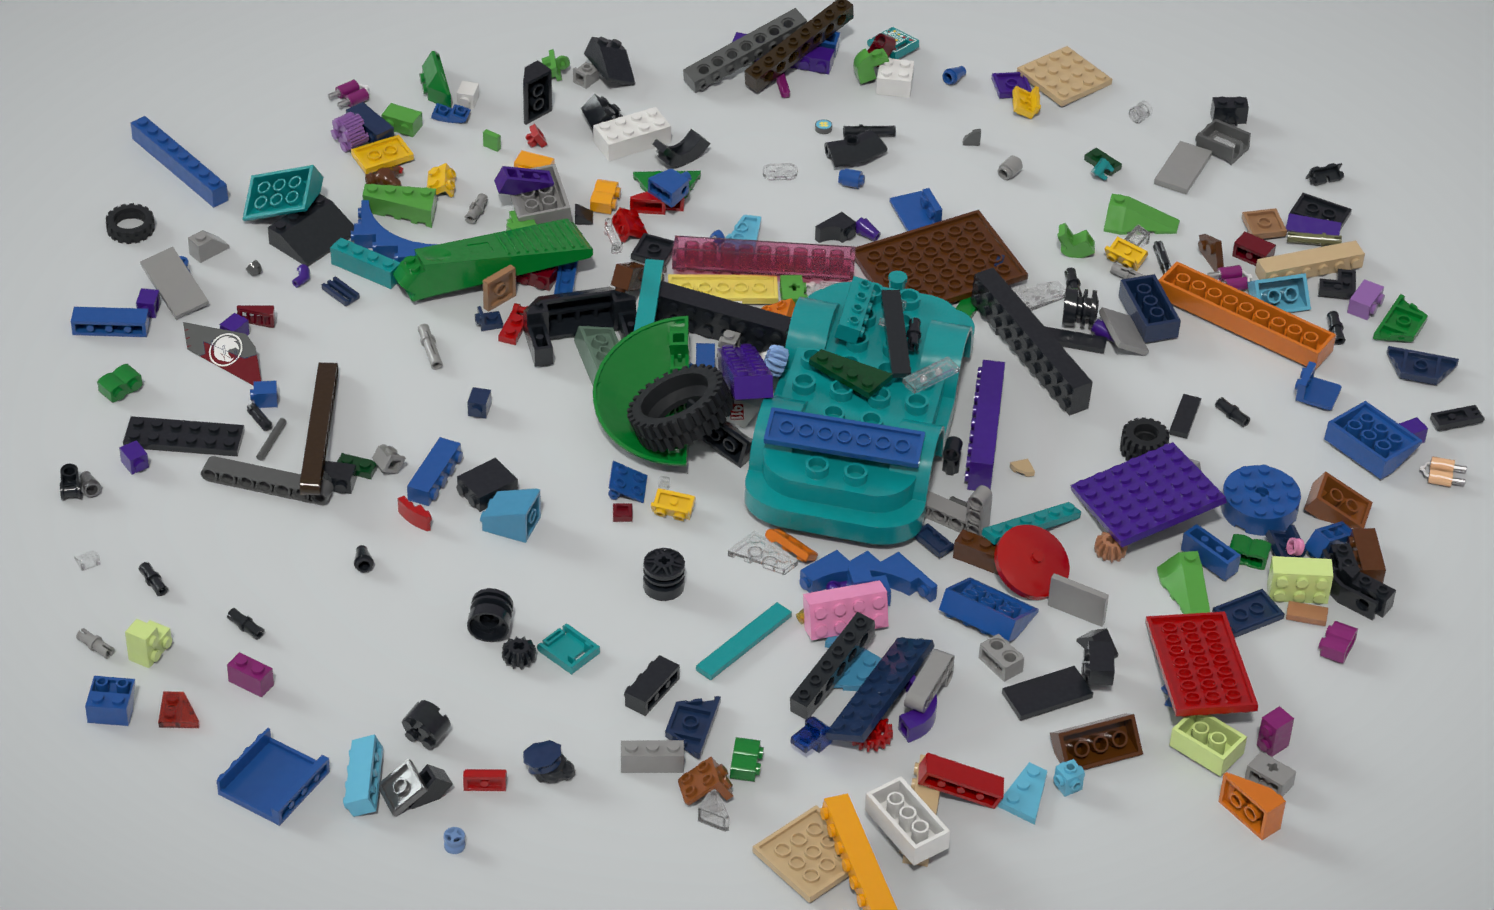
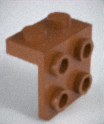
M709 757L689 772L684 773L678 779L684 802L687 805H691L713 789H716L726 801L732 798L731 787L733 785L726 776L728 771L723 764L719 765L712 757Z

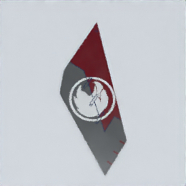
M183 322L187 350L253 386L255 381H261L256 347L247 334Z

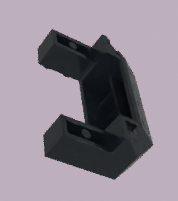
M610 286L538 296L523 311L524 334L534 366L553 364V346L550 339L575 336L579 326L611 327L619 331L622 340L634 331L637 314L636 297L617 291Z

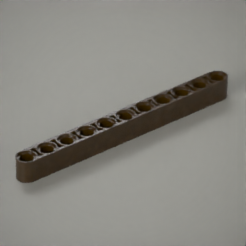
M318 363L300 477V495L321 494L324 474L323 465H325L338 380V363Z

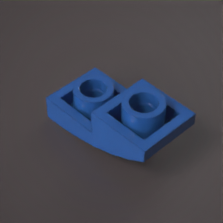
M437 103L431 118L448 123H465L471 109L457 104L450 108Z

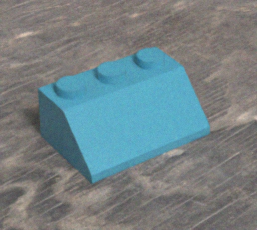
M1306 273L1247 282L1249 295L1286 312L1311 309Z

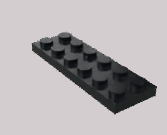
M131 416L124 436L123 446L137 440L142 448L146 450L238 457L245 429L244 425Z

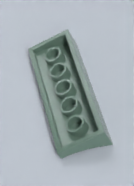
M579 326L574 338L592 386L601 362L619 342L614 329L611 327Z

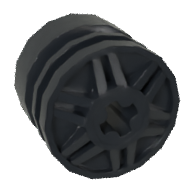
M1066 287L1062 325L1074 326L1076 319L1080 318L1081 327H1084L1085 319H1089L1088 327L1092 328L1098 315L1099 300L1097 290H1092V297L1088 298V289H1085L1083 297H1079L1078 288Z
M658 548L648 552L643 562V589L650 598L658 601H669L682 594L685 585L684 557L678 551L671 548Z
M493 588L481 589L476 592L471 601L467 621V629L470 634L484 642H497L504 639L509 633L510 619L513 612V600L504 591Z

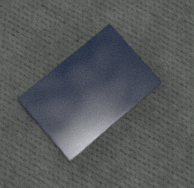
M1263 589L1213 607L1212 612L1225 611L1234 638L1280 621L1285 616L1284 612Z

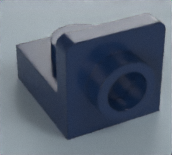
M477 306V313L474 316L476 325L479 324L481 331L503 328V321L499 311L483 313L481 306Z

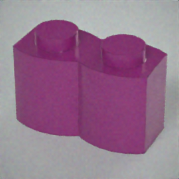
M1335 621L1332 626L1329 625L1325 633L1326 637H1322L1318 649H1321L1320 656L1344 663L1356 641L1358 628Z

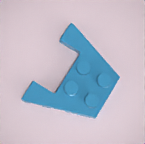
M838 636L828 637L825 641V647L829 648ZM864 648L833 688H843V691H858L882 658Z

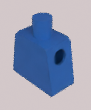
M674 169L658 173L648 178V193L672 208L688 194L691 175L687 171L680 174Z

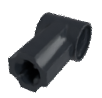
M956 436L946 439L943 450L942 471L946 475L951 476L959 473L963 445L962 440Z

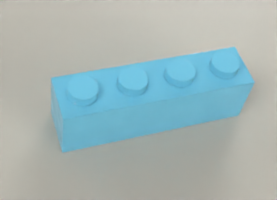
M375 734L352 740L351 749L349 750L350 760L349 765H347L348 777L345 782L346 793L343 798V804L353 817L377 811L383 746Z

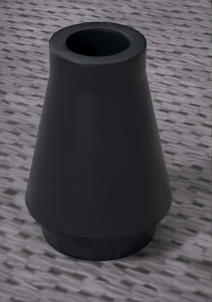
M360 545L356 548L354 567L360 572H368L372 568L374 561L367 547Z

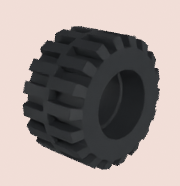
M1142 417V419L1135 418L1134 421H1128L1122 429L1121 455L1126 457L1125 460L1129 461L1148 451L1156 450L1168 444L1170 438L1169 430L1166 429L1165 425H1161L1160 421H1154L1152 418L1146 419V417Z

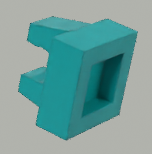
M1101 158L1091 170V173L1106 180L1108 177L1104 175V171L1108 169L1110 172H1113L1114 168L1106 159Z

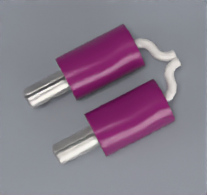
M353 79L337 86L334 92L328 94V98L331 100L335 97L340 99L345 97V100L338 102L337 106L339 108L346 105L353 107L369 100V86L358 84Z
M1240 265L1220 267L1217 272L1207 273L1208 276L1218 278L1223 283L1241 291L1248 289L1247 282H1250L1252 275L1243 271Z

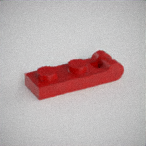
M514 303L512 311L498 335L499 342L512 345L517 344L524 331L523 315H519V313L523 314V311L528 306L523 307L521 304Z

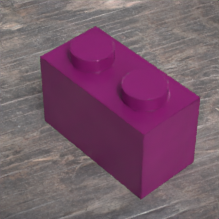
M239 652L227 664L228 681L261 698L274 686L273 668Z
M1280 706L1263 716L1257 746L1271 757L1287 748L1290 742L1294 718Z

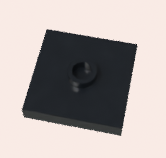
M644 233L632 251L631 259L645 263V259L664 260L665 268L677 248V241Z

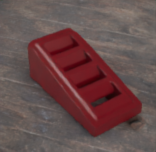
M237 305V314L245 317L249 324L275 328L274 305Z

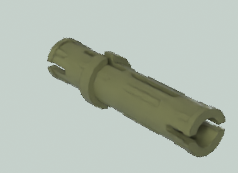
M1288 231L1287 243L1316 244L1324 247L1325 245L1342 243V236L1326 235V233L1312 234Z

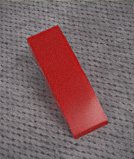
M643 192L630 197V209L638 213L665 215L666 210L684 211L685 197L671 208L652 194Z

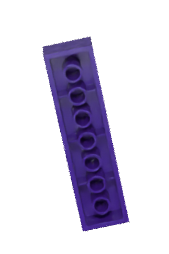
M741 344V347L723 345L722 348H717L718 370L721 371L735 400L773 398V375L755 346H752V344Z
M983 360L982 367H978L977 378H980V380H976L975 405H973L966 469L969 470L965 471L964 482H968L967 490L975 491L980 485H984L991 490L1005 362Z

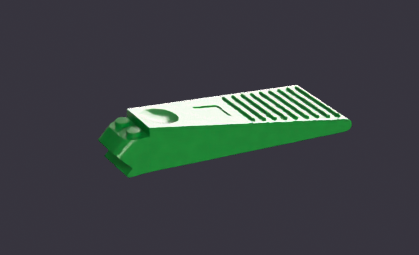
M566 218L414 249L415 256L405 257L393 275L398 284L405 289L411 301L414 302L431 296L481 285L484 279L509 265L515 267L516 276L588 259L593 256V248L574 222Z

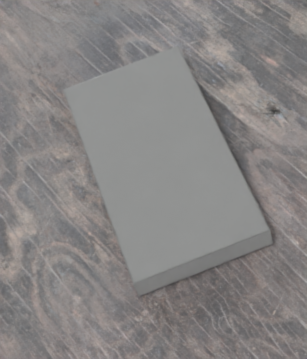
M1180 141L1155 177L1154 184L1187 194L1211 158L1212 151Z
M170 247L140 261L141 267L156 290H159L160 296L176 320L209 304L208 299L174 247Z

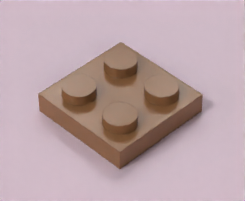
M1276 208L1242 212L1243 222L1250 234L1261 239L1286 236L1287 229Z
M512 265L501 269L483 280V308L488 312L516 296V269Z

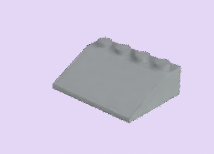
M556 164L530 168L550 171L554 185L522 194L510 195L518 221L534 219L536 224L568 218L572 222L571 208Z

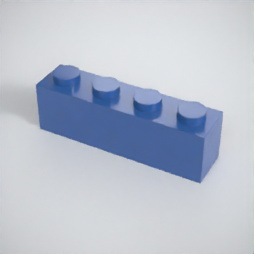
M74 306L71 317L72 335L147 337L150 324L148 309Z
M439 437L407 485L409 501L429 506L437 498L439 490L445 486L449 475L453 474L456 464L462 460L461 443Z

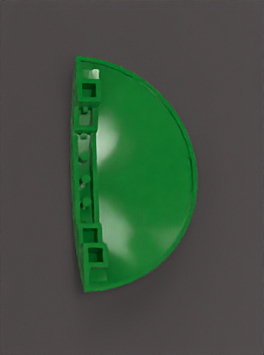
M688 316L659 320L645 325L624 337L608 352L601 362L593 384L595 413L607 435L627 452L659 464L687 466L689 445L685 444L682 449L675 447L674 451H669L667 448L665 452H660L659 449L656 452L652 451V449H646V447L641 445L628 420L627 409L630 408V402H634L633 397L639 395L638 391L646 389L645 385L648 383L653 384L655 378L658 377L660 379L664 377L663 374L666 372L671 374L673 373L672 370L676 368L678 371L683 366L690 368ZM687 403L673 409L665 417L684 411Z

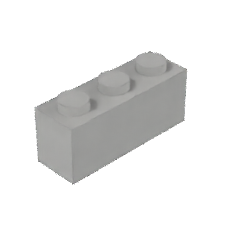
M684 740L621 741V773H684Z

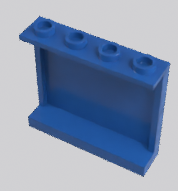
M267 728L262 734L257 736L256 740L249 747L245 748L243 754L237 760H234L224 773L219 775L216 782L218 795L280 826L330 773L329 758L321 755L315 760L271 738L270 728Z

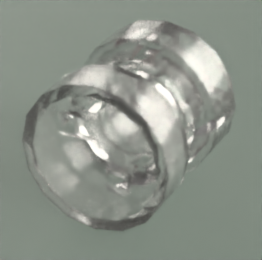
M1141 101L1129 110V117L1134 123L1139 124L1145 118L1152 115V107L1148 102Z

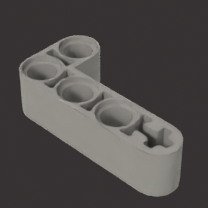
M934 649L907 692L904 706L925 713L941 685L946 687L949 685L953 675L955 656Z

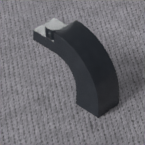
M690 129L684 139L676 145L667 146L658 139L652 145L657 148V156L667 165L682 167L700 157L711 143L696 131Z

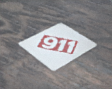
M733 399L734 408L730 411L731 415L726 417V421L745 428L760 408L744 401Z

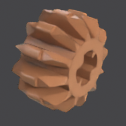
M1102 532L1096 538L1094 549L1097 553V558H1103V561L1110 560L1112 563L1113 560L1119 562L1121 558H1125L1128 545L1121 547L1109 533Z

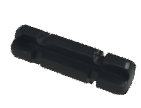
M255 403L248 404L247 412L264 431L271 430L272 422Z

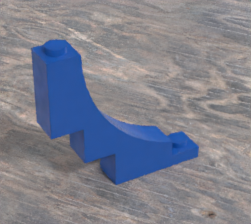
M835 550L800 570L799 583L809 593L825 590L827 583L832 580L838 582L846 581L848 566L868 564L871 576L886 575L891 589L900 591L908 596L918 592L929 602L936 600L938 585L900 552L880 562L869 551L849 561L838 550Z

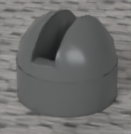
M255 260L246 267V270L252 276H257L261 273L262 267Z

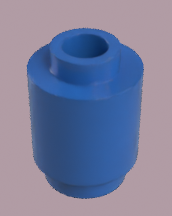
M848 168L840 170L838 183L853 188H860L861 185H864L865 175H863L862 171Z

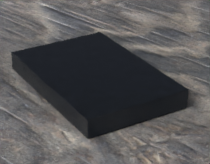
M1302 193L1291 209L1290 214L1342 223V229L1351 215L1352 209Z

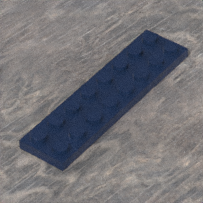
M897 638L827 730V740L864 743L935 647L933 640Z

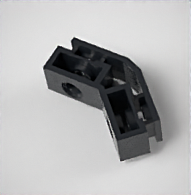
M1350 543L1331 544L1329 553L1327 549L1322 550L1321 559H1332L1333 581L1330 596L1337 603L1372 621L1375 619V614L1383 618L1393 607L1396 590L1360 572L1361 569L1358 567Z

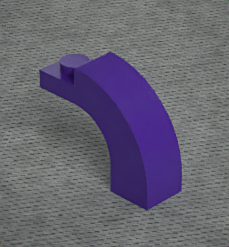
M915 675L907 683L906 692L909 691L915 681ZM935 695L925 713L913 709L899 715L898 730L908 743L923 737L933 727L936 719L937 695Z

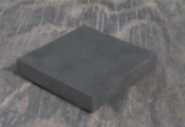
M410 759L403 762L379 783V791L392 815L395 817L428 791L414 763Z

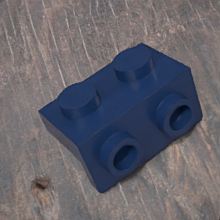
M1290 524L1285 532L1268 530L1265 535L1268 542L1272 544L1271 548L1275 556L1303 558L1307 552L1306 548H1304V552L1300 556L1289 555L1287 552L1288 540L1290 538H1300L1295 525Z

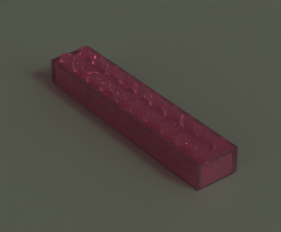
M675 235L672 269H676L679 272L692 270L697 273L709 271L715 274L725 272L732 275H802L807 280L821 278L824 281L838 279L842 282H848L854 276L855 246Z

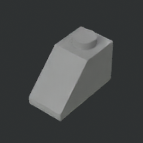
M204 230L188 237L189 254L199 263L230 248L219 236Z

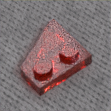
M163 691L158 721L159 728H199V720L184 692Z

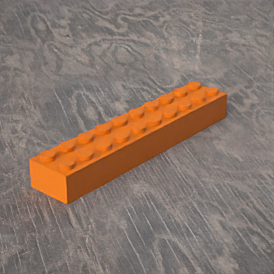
M1176 262L1158 280L1171 304L1304 366H1307L1309 361L1316 363V370L1333 351L1336 334L1182 263Z

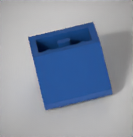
M94 676L85 705L87 723L129 726L133 712L135 679Z

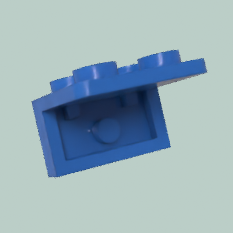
M1309 361L1307 367L1302 368L1301 379H1297L1295 384V390H1297L1296 401L1332 410L1342 386L1314 377L1316 363Z

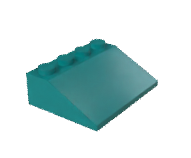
M314 165L251 175L242 220L249 221L307 211L321 192L323 175Z

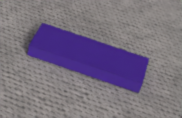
M1289 213L1286 229L1287 232L1326 233V235L1339 236L1342 223Z

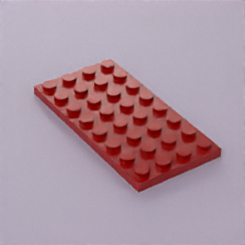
M1225 611L1146 616V626L1175 716H1206L1209 714L1258 711V702Z

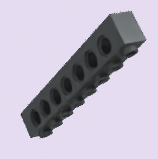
M794 8L683 69L684 81L694 93L704 90L714 82L720 81L723 77L733 74L736 70L763 57V55L767 54L806 24L807 20Z

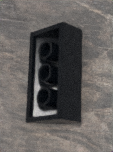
M689 399L686 409L695 404L697 400ZM729 422L719 423V429L711 430L712 434L709 436H702L705 443L741 468L749 461L752 438H749Z

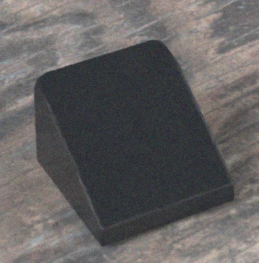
M575 204V224L593 225V211Z

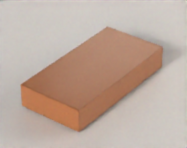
M1289 601L1286 619L1326 626L1328 607Z

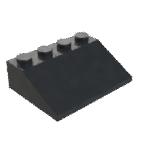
M319 193L307 211L287 214L268 227L269 244L299 263L309 267L330 253V247L338 239L349 240L351 238V231H354V225L333 201Z

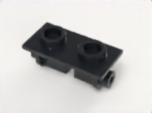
M1331 163L1325 167H1313L1307 174L1306 179H1309L1310 184L1314 186L1327 183L1326 177L1329 182L1340 181L1344 178L1343 171H1340L1343 164Z

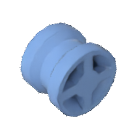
M451 827L444 832V848L448 853L459 854L465 849V833L459 827Z

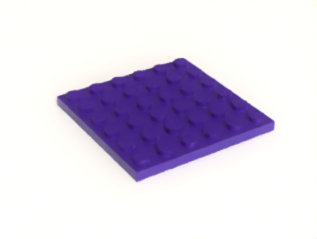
M1174 442L1165 444L1156 450L1148 451L1141 456L1132 458L1129 461L1115 465L1110 469L1070 485L1071 491L1121 547L1227 503L1226 496Z

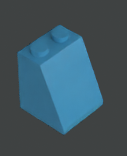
M540 489L497 491L494 498L489 500L486 511H483L481 514L482 531L526 543L541 518Z

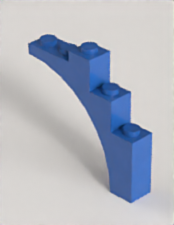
M361 200V208H358V218L361 219H358V223H354V231H351V242L365 248H372L374 252L401 262L407 256H415L414 249L437 245L410 241L389 232L374 218L370 210L369 200Z

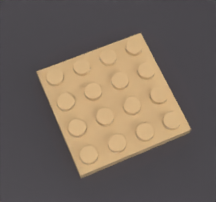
M1068 46L1017 67V72L1021 73L1022 78L1024 75L1030 84L1034 87H1039L1041 92L1061 107L1112 85V78Z
M817 805L755 844L752 848V852L809 903L849 877L848 873L843 870L841 856L837 855L835 851V842L833 837H830L828 834L827 823L825 820H822L820 808Z

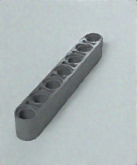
M216 456L209 457L201 471L202 478L209 482L317 505H325L334 490L333 484L323 479L320 495H300L301 474Z

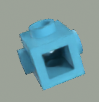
M1074 759L1062 762L1055 768L1054 784L1066 797L1082 790L1085 772L1082 766L1078 765Z

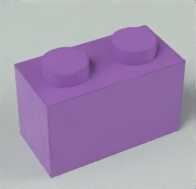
M1364 279L1350 298L1347 313L1368 320L1371 315L1376 313L1378 305H1382L1384 301V286Z

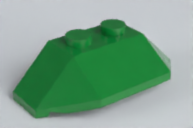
M431 51L422 65V73H419L423 94L427 95L428 101L451 108V93L440 54L436 51Z

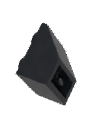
M596 94L581 107L592 129L593 125L623 117L620 114V108L616 104H610L603 96L599 97Z

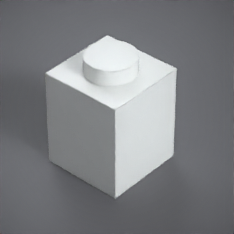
M462 81L457 91V105L474 109L479 98V83Z

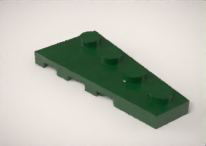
M822 349L809 358V365L868 399L893 378L892 373Z

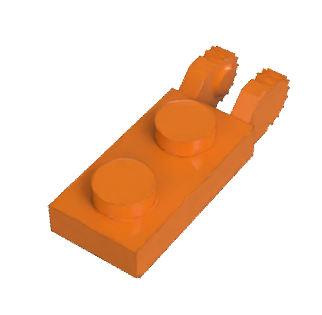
M779 528L768 529L765 533L767 540L772 543L778 542L782 545L781 548L783 550L793 552L797 555L796 558L802 562L815 561L818 556L817 552Z

